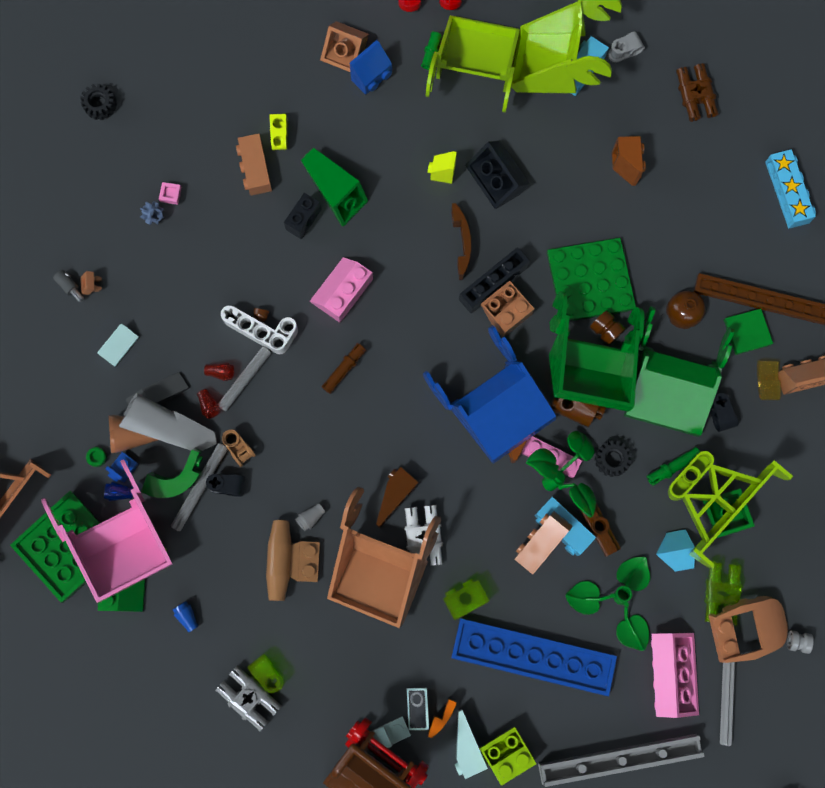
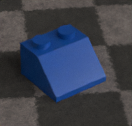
M377 40L349 63L351 81L365 95L370 91L373 92L380 82L387 80L392 74V63Z

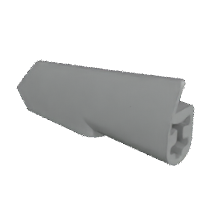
M136 393L124 412L125 417L119 424L121 428L188 450L197 448L203 451L217 444L214 431L178 412L171 411L139 393Z

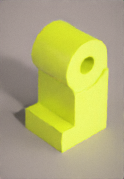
M269 114L272 150H287V115Z

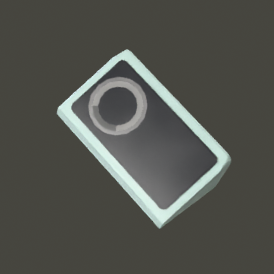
M427 687L407 688L409 730H429Z

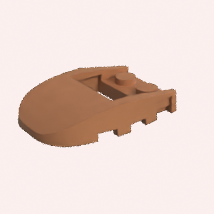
M759 596L754 599H741L734 605L722 608L723 612L717 615L709 614L719 662L730 663L756 660L776 651L786 642L788 627L785 612L781 603L772 597ZM753 611L761 649L740 654L731 616Z

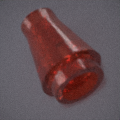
M228 362L212 365L206 364L204 374L205 376H211L223 381L232 380L234 366Z
M203 389L197 393L202 415L207 419L216 417L220 413V407L208 390Z

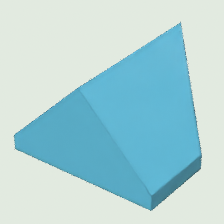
M686 529L666 533L656 555L671 567L674 572L694 568L695 559L689 553L695 547Z

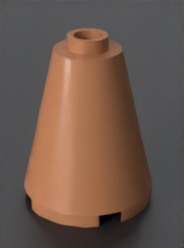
M109 415L111 453L122 452L158 441L157 439L119 427L125 416Z

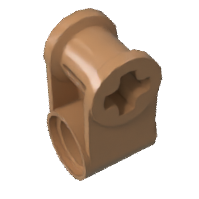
M227 430L223 433L222 441L240 467L249 458L256 456L250 446L235 430ZM230 435H236L237 437L236 442L233 444L227 443V438Z

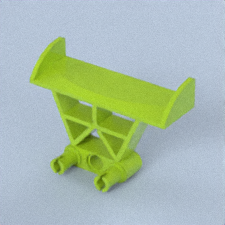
M702 451L697 454L668 488L669 498L674 501L683 499L702 538L689 553L691 557L703 565L713 568L715 564L702 553L772 475L783 480H791L793 478V475L775 460L755 478L713 465V455L708 451ZM708 471L712 495L687 494ZM686 472H693L696 479L693 481L688 480ZM716 473L730 477L719 490ZM734 479L750 483L751 485L732 506L719 496ZM691 500L708 501V503L697 514ZM715 501L727 512L706 533L700 517Z

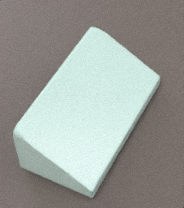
M120 324L97 353L116 367L139 337L126 326Z

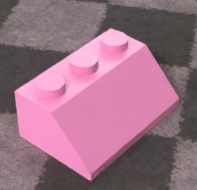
M343 257L310 302L341 323L372 282L373 272L360 263Z

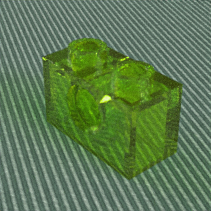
M470 579L462 584L464 588L458 591L454 588L445 593L446 598L443 601L453 620L489 602L479 580L474 582L473 579ZM462 593L470 595L471 600L468 604L460 602L459 597Z

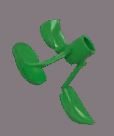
M573 431L568 435L567 442L570 449L576 455L560 470H558L559 466L556 465L555 455L546 448L533 452L527 459L526 464L533 467L544 477L542 484L547 491H553L556 488L562 490L563 488L572 487L569 490L572 501L583 513L591 518L596 507V497L591 488L584 483L578 485L575 483L563 484L565 475L562 472L579 456L584 461H589L594 456V446L591 440L582 432Z
M635 557L619 566L616 578L625 585L620 586L614 594L599 597L600 591L598 587L589 581L576 584L565 594L569 605L577 612L585 615L598 612L600 608L599 601L613 598L617 604L624 605L625 621L617 625V638L626 647L640 651L646 649L649 641L647 623L639 615L628 618V601L632 598V591L644 590L650 581L646 557Z

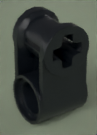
M724 393L715 395L713 406L710 409L715 429L718 432L737 427L738 418L729 397Z
M212 474L206 480V486L212 493L243 497L244 476ZM217 479L221 484L214 488L211 483H214Z

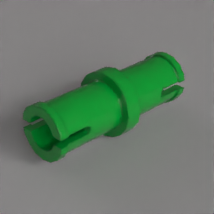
M431 32L428 45L425 46V55L421 64L423 69H430L434 52L439 51L438 46L442 35L438 32Z

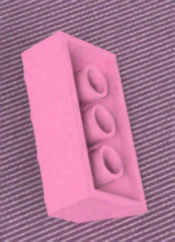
M694 633L652 634L651 647L653 650L652 667L654 669L653 687L655 689L654 707L656 717L680 718L699 715Z

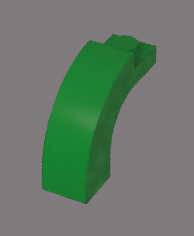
M197 448L191 450L186 465L179 476L167 478L153 472L147 474L141 493L156 498H169L189 489L202 472L195 469L202 462L203 456H200L202 450Z

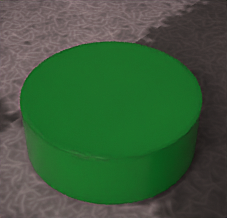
M99 447L91 448L86 454V461L93 467H100L107 460L106 452Z

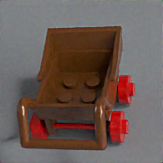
M365 717L361 723L357 720L346 735L348 740L345 746L348 749L323 782L328 788H415L417 784L422 785L428 776L426 771L429 765L423 760L418 766L414 765L415 763L412 761L406 763L373 737L375 733L368 730L372 721ZM369 741L376 747H378L380 750H382L389 757H391L393 760H395L398 764H400L402 768L398 766L396 763H394L392 760H390L383 753H381L379 750H377L374 746H372L369 743ZM369 749L371 752H373L375 755H377L380 759H382L384 762H386L399 773L394 774L387 767H385L374 757L368 754L367 750Z

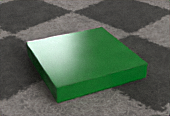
M761 309L724 319L726 328H733L735 331L731 339L735 355L773 344Z

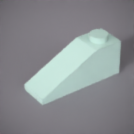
M460 709L458 710L456 759L458 762L454 765L459 776L463 774L464 778L467 779L488 768L463 710Z

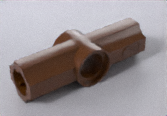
M597 504L594 515L591 518L581 511L589 526V531L596 537L595 539L605 557L621 549L609 527V522L604 518ZM598 521L603 524L602 532L595 529V522Z

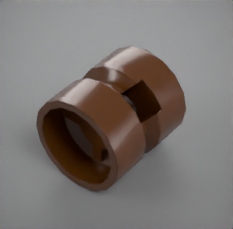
M606 310L590 325V328L596 334H601V339L609 346L626 328L619 321L615 322V317Z

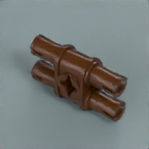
M701 63V67L700 64L694 66L697 81H690L687 67H683L684 70H682V67L677 69L676 74L680 83L678 90L681 92L682 105L687 109L689 121L693 122V118L694 121L701 118L697 104L701 103L704 104L707 118H711V115L712 118L716 117L719 114L715 104L716 94L712 88V79L707 75L705 64Z

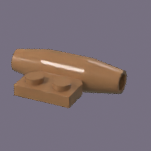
M286 520L273 521L268 541L266 580L269 601H285L290 578L297 582H318L320 542L300 541L292 545L289 521Z

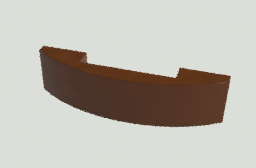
M452 203L453 227H461L464 256L458 257L457 267L459 280H463L470 260L471 236L463 212L456 203Z

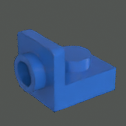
M124 452L118 456L110 467L107 466L105 468L110 472L108 476L115 482L120 480L125 483L128 479L120 462L124 459L131 474L139 465Z

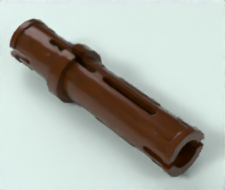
M357 343L351 352L343 357L344 360L321 387L331 394L352 367L355 368L357 361L367 350Z

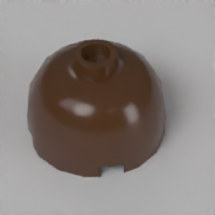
M686 290L672 296L667 304L666 314L674 326L681 329H690L701 322L705 315L706 306L699 294Z

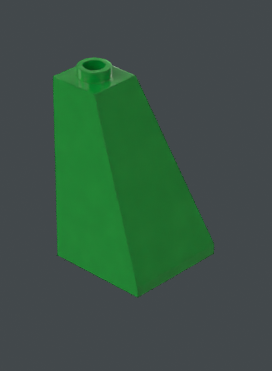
M315 148L301 160L307 173L338 222L344 227L368 202L360 182Z

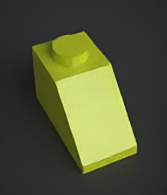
M453 151L434 156L433 162H429L428 173H431L430 180L452 184L457 152Z

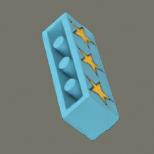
M792 149L771 154L765 163L788 229L809 224L816 217V211L814 206L811 205L809 191L805 188L803 174L799 171L797 157L793 154Z

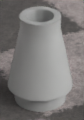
M316 504L314 507L298 514L299 517L295 520L304 531L311 530L325 513V510L320 504Z

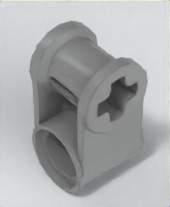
M631 32L613 41L608 52V58L612 62L617 63L636 56L645 49L637 32Z

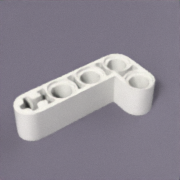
M225 306L221 310V318L227 326L276 354L285 353L298 333L297 324L290 317L282 319L274 330L233 306ZM233 314L234 317L237 319V322H236V320H235L234 318H232V317L227 318V316H228V315L231 316V315ZM246 322H250V323H251V326H250L249 328H247V329H243V328H242V325H243L244 323H246ZM286 325L294 326L291 331L284 330ZM262 331H266V332H267V336H266V337H264V338H259V337H258V335H259L260 332H262ZM276 341H283L284 343L281 347L277 348L274 346Z

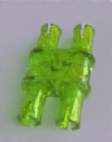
M713 562L715 566L709 568V578L705 581L706 596L704 603L706 604V615L704 622H710L709 614H718L719 605L724 604L726 607L739 602L741 599V588H743L742 584H740L742 566L729 564L728 582L722 583V563ZM723 591L729 594V596L723 597V595H720L717 592ZM738 615L731 616L733 625L737 626Z

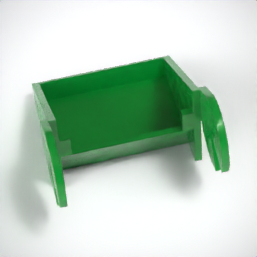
M559 291L552 305L555 309H558V312L549 321L550 331L558 334L549 353L554 397L628 412L631 411L635 404L638 349L644 331L643 309L635 307L630 313L627 322L634 325V329L624 337L625 341L621 349L568 339L570 316L566 315L567 294L566 292Z
M651 306L644 320L643 337L639 343L640 354L637 363L635 404L631 411H625L624 416L699 437L703 432L722 378L720 372L731 353L732 346H729V343L735 331L733 328L726 330L719 347L716 362L712 361V364H708V366L653 352V348L647 347L646 344L653 325L650 323L656 311V307Z

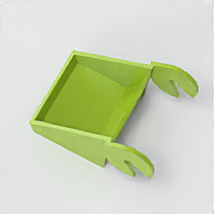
M578 0L573 4L522 25L513 64L515 70L511 88L516 92L576 93L575 80L586 85H600L601 81L588 70L611 78L612 68L607 61L594 56H585L577 59L580 37L586 36L583 14L593 20L608 21L611 17L599 5L621 13V0Z
M450 15L439 51L434 52L426 86V97H429L430 92H432L436 67L437 79H440L442 68L504 80L503 92H506L502 112L506 113L515 67H512L520 29Z

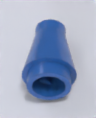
M187 601L172 609L175 613L173 616L188 632L198 627L191 604L188 605Z

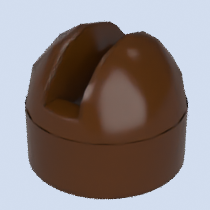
M254 308V318L260 322H265L269 316V311Z

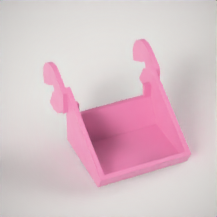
M124 459L120 462L134 488L130 490L134 497L133 500L129 501L132 508L78 535L73 530L66 532L63 525H60L59 521L55 519L47 499H41L56 533L62 542L66 541L97 603L173 565L142 505V502L145 500Z

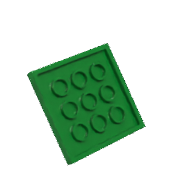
M621 238L547 250L555 295L559 291L566 292L567 294L566 315L570 316L569 321L598 317L606 310L611 314L628 312L636 307Z
M72 491L65 494L51 507L55 519L59 521L60 525H63L66 532L73 530L78 535L100 524V521ZM47 513L43 514L10 544L14 551L61 603H64L86 583L66 541L62 542Z

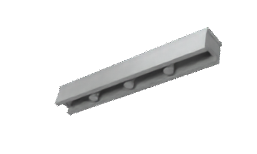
M692 734L538 763L541 783L548 787L704 757L700 744L701 739L699 735Z

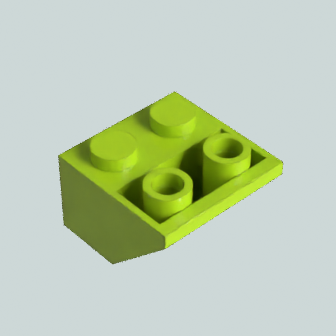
M515 727L480 748L501 786L536 765L535 760Z

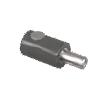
M60 270L54 275L53 279L68 296L73 295L78 302L84 299L77 291L79 286L65 270Z

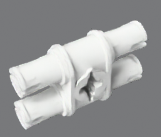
M437 505L431 506L432 514L430 513V506H424L425 526L418 524L417 507L412 508V516L410 508H405L407 526H405L404 530H406L407 537L406 548L410 553H420L423 540L415 537L421 535L423 530L426 533L430 522L437 516ZM439 524L436 530L439 534L430 553V565H436L435 557H437L438 565L443 564L441 524Z

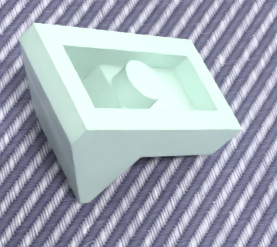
M403 716L372 730L375 733L373 737L387 748L411 736ZM369 741V743H370L372 746H374L377 750L381 751L378 747H376L374 744H372V743Z

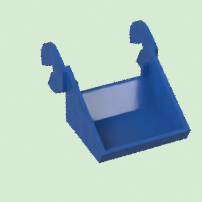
M492 325L488 328V331L496 347L508 360L505 362V369L462 399H456L454 402L448 400L443 389L438 383L435 384L428 371H425L423 376L444 408L452 410L494 464L555 421L556 415L523 363L517 361L516 355L505 337L500 338L496 327Z

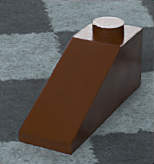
M402 467L398 470L394 469L388 476L389 480L376 523L379 528L418 485V481Z

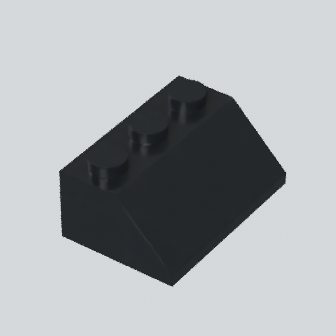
M500 140L487 142L465 165L494 209L519 196L530 185Z

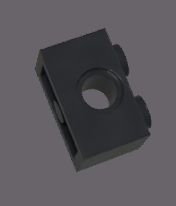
M303 193L284 221L285 229L302 239L321 211L320 202Z

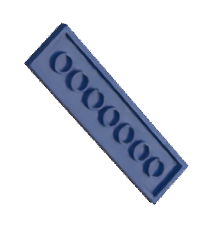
M460 618L451 658L609 697L617 656Z

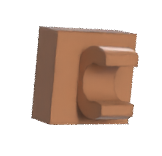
M86 271L81 276V295H90L93 291L99 292L102 287H97L94 282H100L102 278L99 276L94 277V272Z

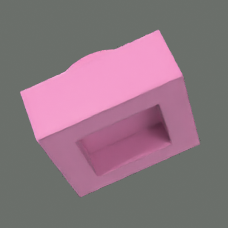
M162 182L159 201L178 205L182 189L181 185Z

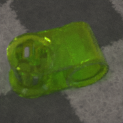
M264 653L248 666L250 673L258 680L266 692L274 693L282 689L284 684L283 678ZM270 679L277 680V682L275 683L276 687L269 686L271 684Z

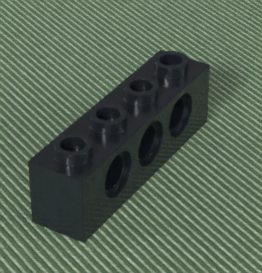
M518 247L515 248L462 291L459 301L472 314L481 306L482 302L508 281H512L526 270L530 260Z

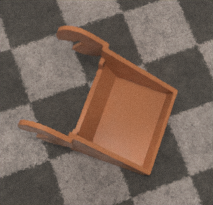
M357 487L350 495L344 509L340 526L343 534L327 599L400 628L405 622L428 563L426 559L436 543L439 534L436 530L441 522V517L435 516L430 522L423 538L420 553H409L351 529L363 505L358 502L364 493V488Z

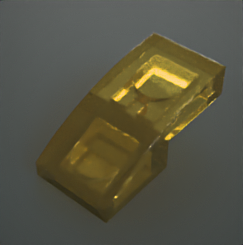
M757 361L760 400H780L781 381H778L779 361Z

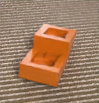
M448 699L442 718L434 715L428 732L429 738H433L445 726L454 711L456 701Z

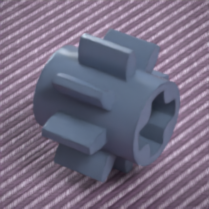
M155 201L152 202V205L145 202L146 205L140 208L142 210L140 218L144 219L145 223L149 225L152 224V221L158 225V221L164 218L162 214L164 208L158 207L159 203Z

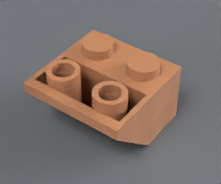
M508 281L481 303V307L491 324L496 327L502 337H506L528 319L534 311V307L511 281Z

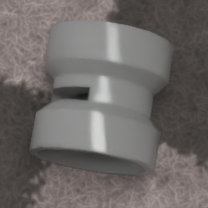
M790 630L787 636V649L790 651L801 650L802 653L810 654L813 648V635L808 633L801 635L797 631Z

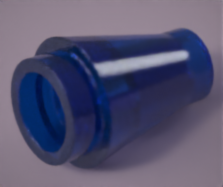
M111 482V484L106 483L104 499H109V501L133 499L130 490L134 488Z

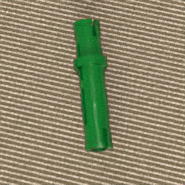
M694 447L670 463L661 465L659 469L646 476L649 478L647 479L648 482L654 486L666 478H671L674 473L688 466L697 454L700 453V450Z

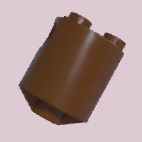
M554 397L551 405L555 413L586 427L590 426L594 418L601 420L606 410V407Z

